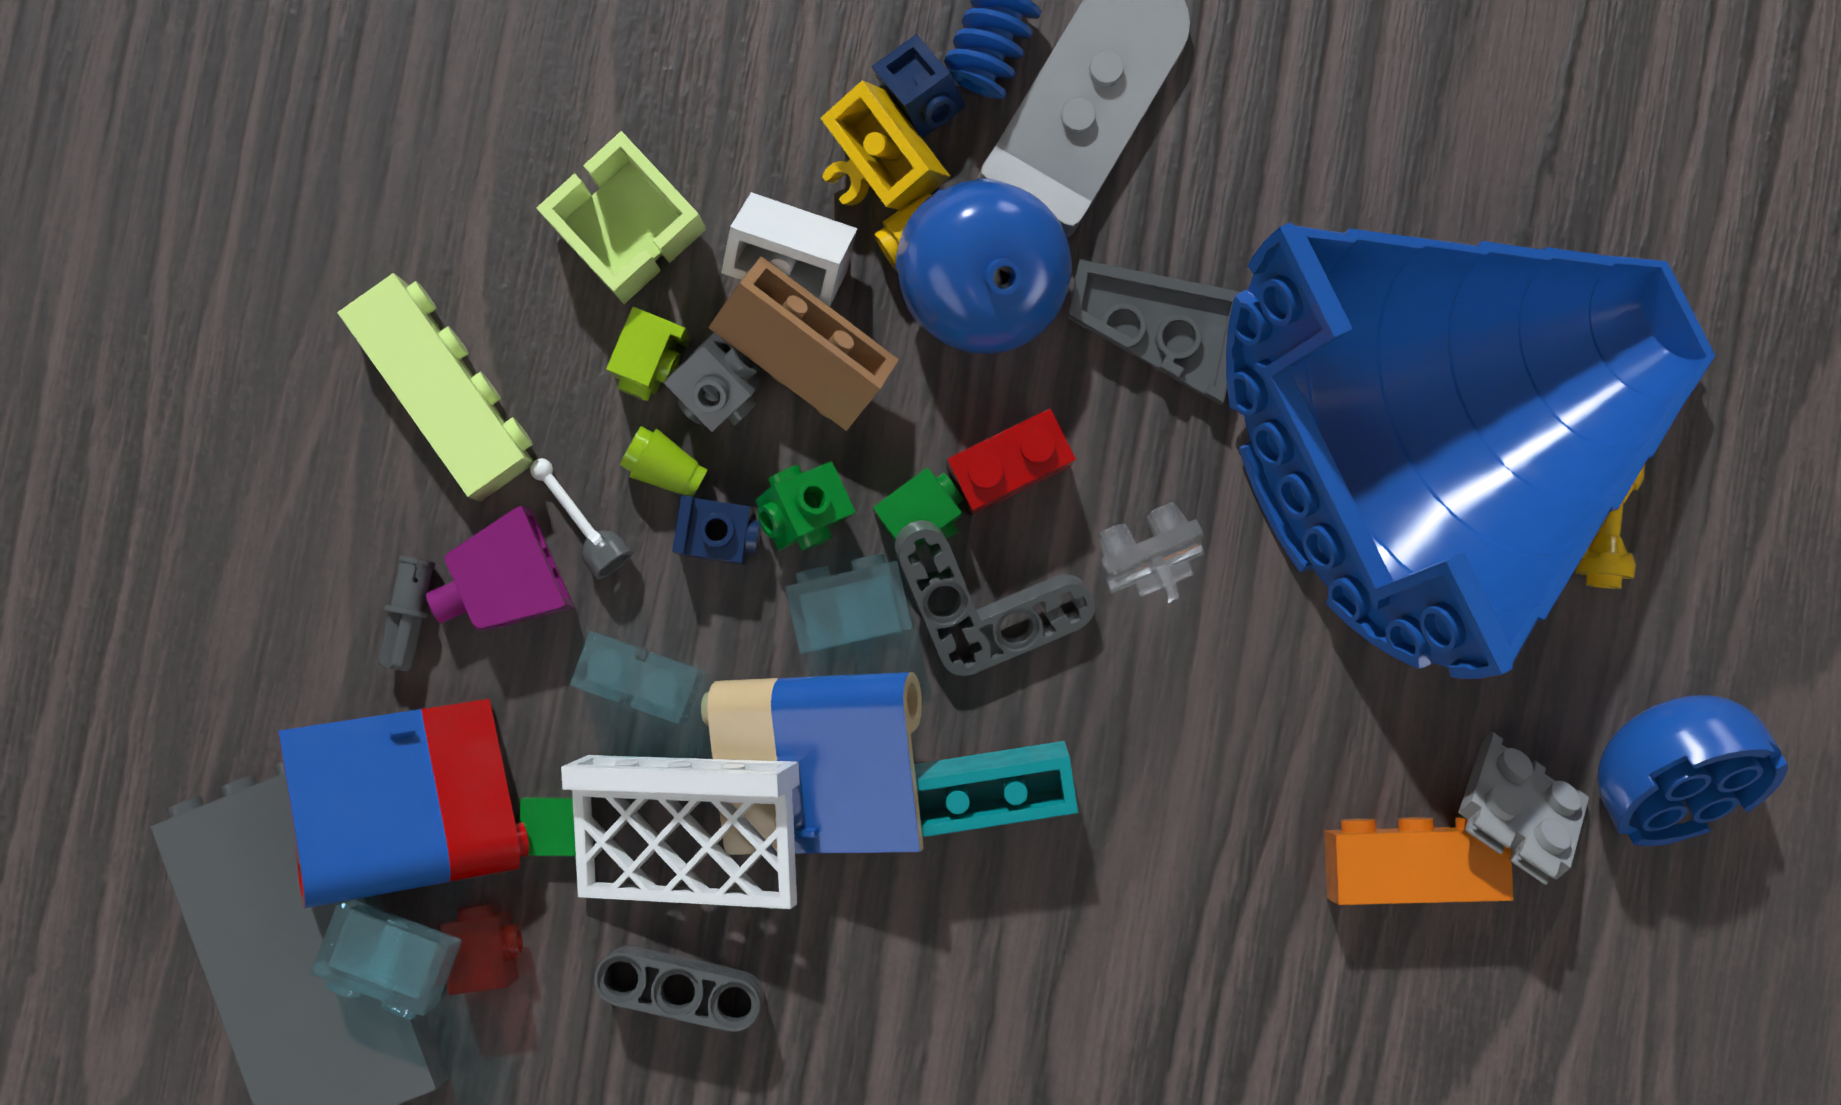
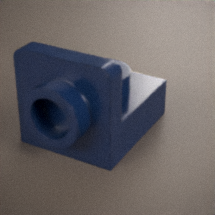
M917 34L871 66L879 82L905 111L912 126L921 137H925L937 127L946 124L965 107V103L951 73Z

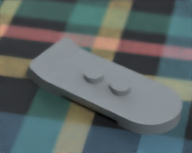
M1083 0L998 143L982 165L978 178L999 180L1030 192L1045 203L1055 214L1067 238L1073 235L1184 49L1190 26L1189 12L1185 0Z

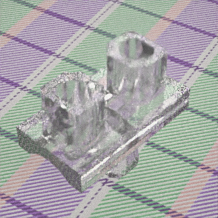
M1174 502L1158 507L1147 515V522L1154 537L1136 544L1126 524H1118L1100 532L1099 540L1103 555L1101 559L1103 575L1111 594L1135 584L1140 597L1160 590L1167 603L1179 599L1176 582L1193 575L1188 561L1204 555L1201 543L1204 533L1197 519L1188 522Z

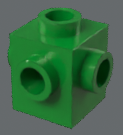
M832 461L803 473L800 466L795 465L774 474L768 479L771 487L755 500L758 506L757 515L760 526L768 537L773 538L779 551L797 543L802 552L812 549L833 538L830 529L837 527L856 513Z

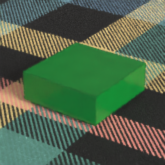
M573 797L520 798V822L524 823L529 843L528 856H576Z

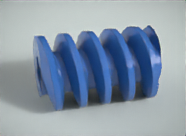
M970 0L972 9L966 10L961 20L964 29L956 32L953 39L955 49L948 51L944 64L954 81L961 87L985 97L1003 100L1007 92L995 82L996 77L1013 79L1016 73L1003 60L1005 57L1011 59H1021L1023 57V49L1012 40L1014 37L1030 39L1033 30L1022 22L1021 19L1022 17L1038 19L1042 11L1031 0Z

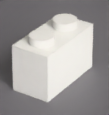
M751 192L730 226L721 273L742 280L758 259L763 256L830 307L847 273L858 228Z

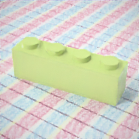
M392 273L337 313L467 497L481 502L531 467L534 461L526 449L532 446L533 443L514 417L505 421L494 406L501 398L481 371L473 376L462 361V358L469 353L449 326L442 331L430 315L437 308L423 287L417 281L409 285Z

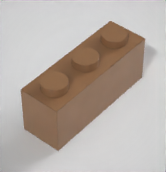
M763 256L758 259L741 280L708 327L724 339L730 347L736 348L768 372L777 382L787 386L815 407L821 415L831 419L845 431H847L878 393L899 361L898 358Z

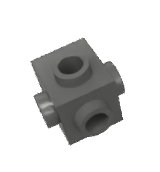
M713 333L664 381V384L679 398L678 405L690 420L697 424L703 423L713 432L726 419L733 426L736 425L754 408L757 401L752 397V394L762 380L756 374L757 367L752 360L733 347L731 349L720 336Z

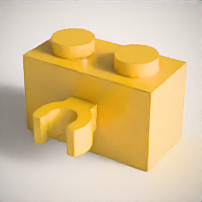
M862 80L820 118L850 158L848 162L837 161L832 163L825 169L822 175L826 182L834 184L843 175L848 174L851 186L839 198L843 205L853 206L861 202L865 198L870 185L886 207L901 210L925 193L931 194L950 177L885 89Z

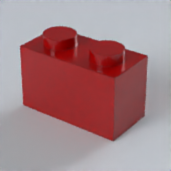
M1051 408L947 458L946 466L972 516L1070 468L1076 458Z

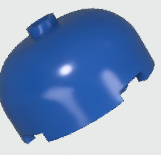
M977 178V180L958 183L945 190H938L916 209L902 232L896 254V269L899 274L901 292L907 305L906 308L923 329L944 344L955 349L974 354H996L1011 351L1027 344L1039 336L1052 323L1059 313L1069 290L1072 260L1070 246L1063 227L1045 203L1020 187L999 180ZM998 268L1010 275L1008 282L1004 285L993 279L994 273Z
M1693 695L1654 705L1625 723L1609 740L1602 753L1598 766L1597 782L1601 800L1618 833L1629 835L1633 845L1660 846L1711 832L1712 829L1707 822L1724 817L1740 804L1746 812H1750L1765 801L1780 786L1786 776L1788 764L1765 724L1751 710L1723 697ZM1689 810L1693 819L1685 823L1676 824L1686 816Z

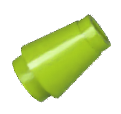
M640 426L619 466L631 472L630 478L690 497L694 496L708 470L700 466L696 460L657 428L654 432H651Z

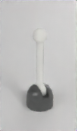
M536 459L531 464V475L536 480L544 481L587 538L582 547V558L593 576L599 580L622 567L633 554L626 542L612 531L601 530L597 532L593 529L552 475L553 466L547 459Z

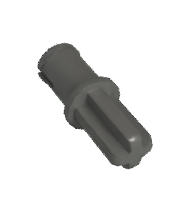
M399 556V566L391 603L383 607V611L388 612L378 663L385 668L409 671L413 664L422 619L429 618V613L424 612L427 600L426 593L429 591L436 563L427 560L418 561L417 563V558ZM417 563L416 573L413 582L414 571Z

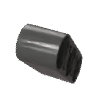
M622 946L615 949L599 963L594 974V985L597 993L607 1003L724 1031L739 1032L748 1028L756 1020L764 1003L762 984L751 973L637 946ZM617 961L630 963L638 974L637 986L632 989L619 987L611 976L613 963ZM674 974H682L688 977L693 982L695 988L694 998L689 1001L673 999L666 988L668 977ZM730 987H739L745 990L752 1001L751 1009L743 1014L729 1012L722 1002V992Z

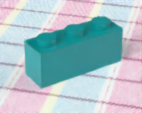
M1065 741L914 764L922 837L1078 813L1070 756Z

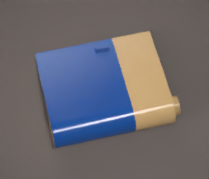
M914 672L715 681L711 685L709 692L703 695L701 715L704 724L709 726L713 759L799 762L800 785L792 789L795 854L920 852L924 848L911 733L919 726L922 713L921 688ZM743 803L731 804L738 810ZM755 803L744 814L747 821L765 839L776 830L775 804ZM719 811L722 827L728 819ZM735 826L723 837L724 851L728 855L753 854L756 851L754 846ZM776 840V842L772 845V847H773L776 851H777V840Z

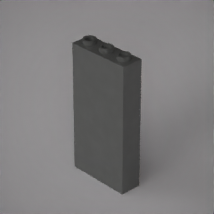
M283 762L274 766L277 776L258 784L254 775L222 786L220 789L223 797L205 805L200 796L167 808L170 819L154 824L150 828L253 1105H399L436 1090L450 1078L382 896L376 895L304 909L298 882L296 841Z

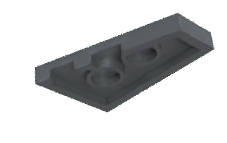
M1079 259L1067 315L1069 320L1221 406L1224 403L1227 390L1226 344L1228 323L1234 297L1241 292Z

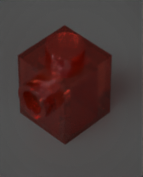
M492 903L471 905L458 908V918L440 925L449 995L505 988L519 979L516 959H520L523 956V937L519 924H512L510 911L493 913Z

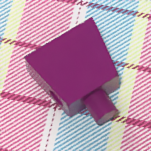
M524 506L511 510L448 552L444 559L453 581L426 593L429 607L440 624L468 613L475 629L481 631H490L568 611L575 607L533 510Z

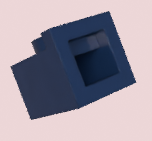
M681 495L672 552L680 556L745 566L747 553L757 554L761 526L759 521L753 520L754 510L749 506ZM716 520L724 521L728 527L726 537L720 541L711 540L707 533L709 525Z

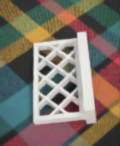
M587 755L561 767L562 789L572 790L578 897L791 909L797 905L792 789L800 785L799 762ZM591 797L606 798L621 814L607 832L592 817ZM625 798L636 800L630 805ZM648 799L658 800L674 817L660 834L637 812ZM677 800L689 802L683 807ZM701 801L712 802L728 819L712 837L690 815ZM731 803L743 804L737 810ZM755 803L775 804L776 830L767 839L744 817V814ZM627 822L649 844L635 861L613 840V837ZM680 824L702 846L687 864L665 842ZM733 826L756 849L741 867L718 844ZM776 840H777V851L772 847V845L776 842ZM602 849L624 871L614 883L595 882L594 858ZM655 851L677 874L667 886L656 885L640 868ZM707 854L730 876L720 889L708 888L692 871ZM761 856L778 872L779 892L762 891L746 874ZM631 878L635 884L625 883ZM684 881L688 887H679L678 885ZM737 883L742 890L731 888Z

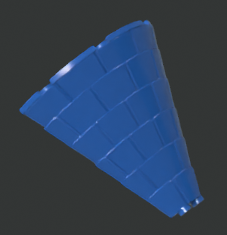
M1292 222L1280 226L1262 243L1247 265L1254 275L1248 290L1246 289L1234 297L1228 323L1226 344V379L1230 409L1237 410L1241 415H1244L1250 441L1240 446L1239 450L1251 486L1264 515L1299 572L1313 568L1328 587V599L1326 601L1328 607L1349 627L1385 653L1418 669L1428 666L1432 662L1448 667L1450 677L1459 679H1482L1502 675L1512 670L1514 661L1536 623L1546 619L1611 511L1618 510L1647 459L1653 457L1682 406L1686 403L1716 356L1667 261L1599 255L1550 247L1536 249L1481 241L1477 245L1351 228L1342 233L1296 226Z

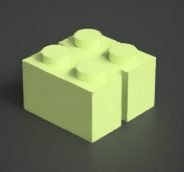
M620 131L583 165L594 183L600 188L591 195L584 183L574 173L536 208L591 270L625 304L661 271L655 262L659 257L663 256L670 263L706 231V228L698 212L629 138Z

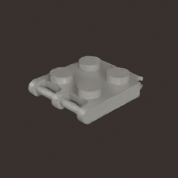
M1491 732L1480 746L1458 813L1468 819L1465 827L1466 832L1500 855L1504 851V846L1512 849L1510 861L1546 885L1549 881L1548 877L1557 880L1571 868L1589 796L1580 790H1576L1564 781H1555L1545 774V766L1537 761L1531 763L1529 758L1517 749L1506 748L1502 745L1503 738Z

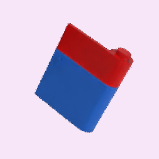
M490 699L278 731L296 841L298 882L304 909L517 870L520 866V857L529 855V843L525 825L523 822L515 823Z

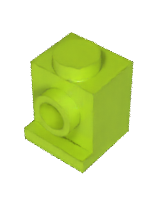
M632 307L606 370L613 377L619 379L618 390L638 399L648 401L651 393L656 394L661 382L664 383L678 367L680 353L675 351L677 344L688 348L692 337L685 327Z

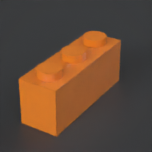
M1463 816L1455 817V827H1434L1433 818H1398V828L1376 829L1375 819L1341 820V830H1324L1327 899L1338 905L1514 901L1512 862L1510 861L1511 849L1504 846V851L1500 855L1466 832L1465 827L1468 819Z

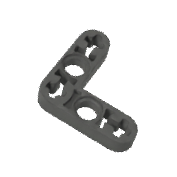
M914 521L903 527L896 537V555L936 651L945 668L955 675L968 676L976 674L1075 632L1087 625L1094 615L1096 606L1093 595L1081 579L1068 574L1055 576L976 610L951 547L937 525L930 521ZM921 538H925L929 545H933L929 549L937 571L930 572L929 574L926 573L919 556L912 554L916 551L914 542ZM941 586L955 588L958 591V599L952 608L942 612L929 608L927 602L933 590ZM1070 592L1075 599L1073 601L1074 610L1064 613L1062 608L1059 607L1062 605L1060 596ZM1038 603H1041L1045 610L1044 613L1049 620L1048 623L1043 625L1040 616L1033 607ZM1020 612L1029 616V627L1022 635L1011 638L1001 634V623L1008 615ZM958 623L970 644L969 649L971 653L965 657H960V654L955 651L956 643L949 627L955 626Z

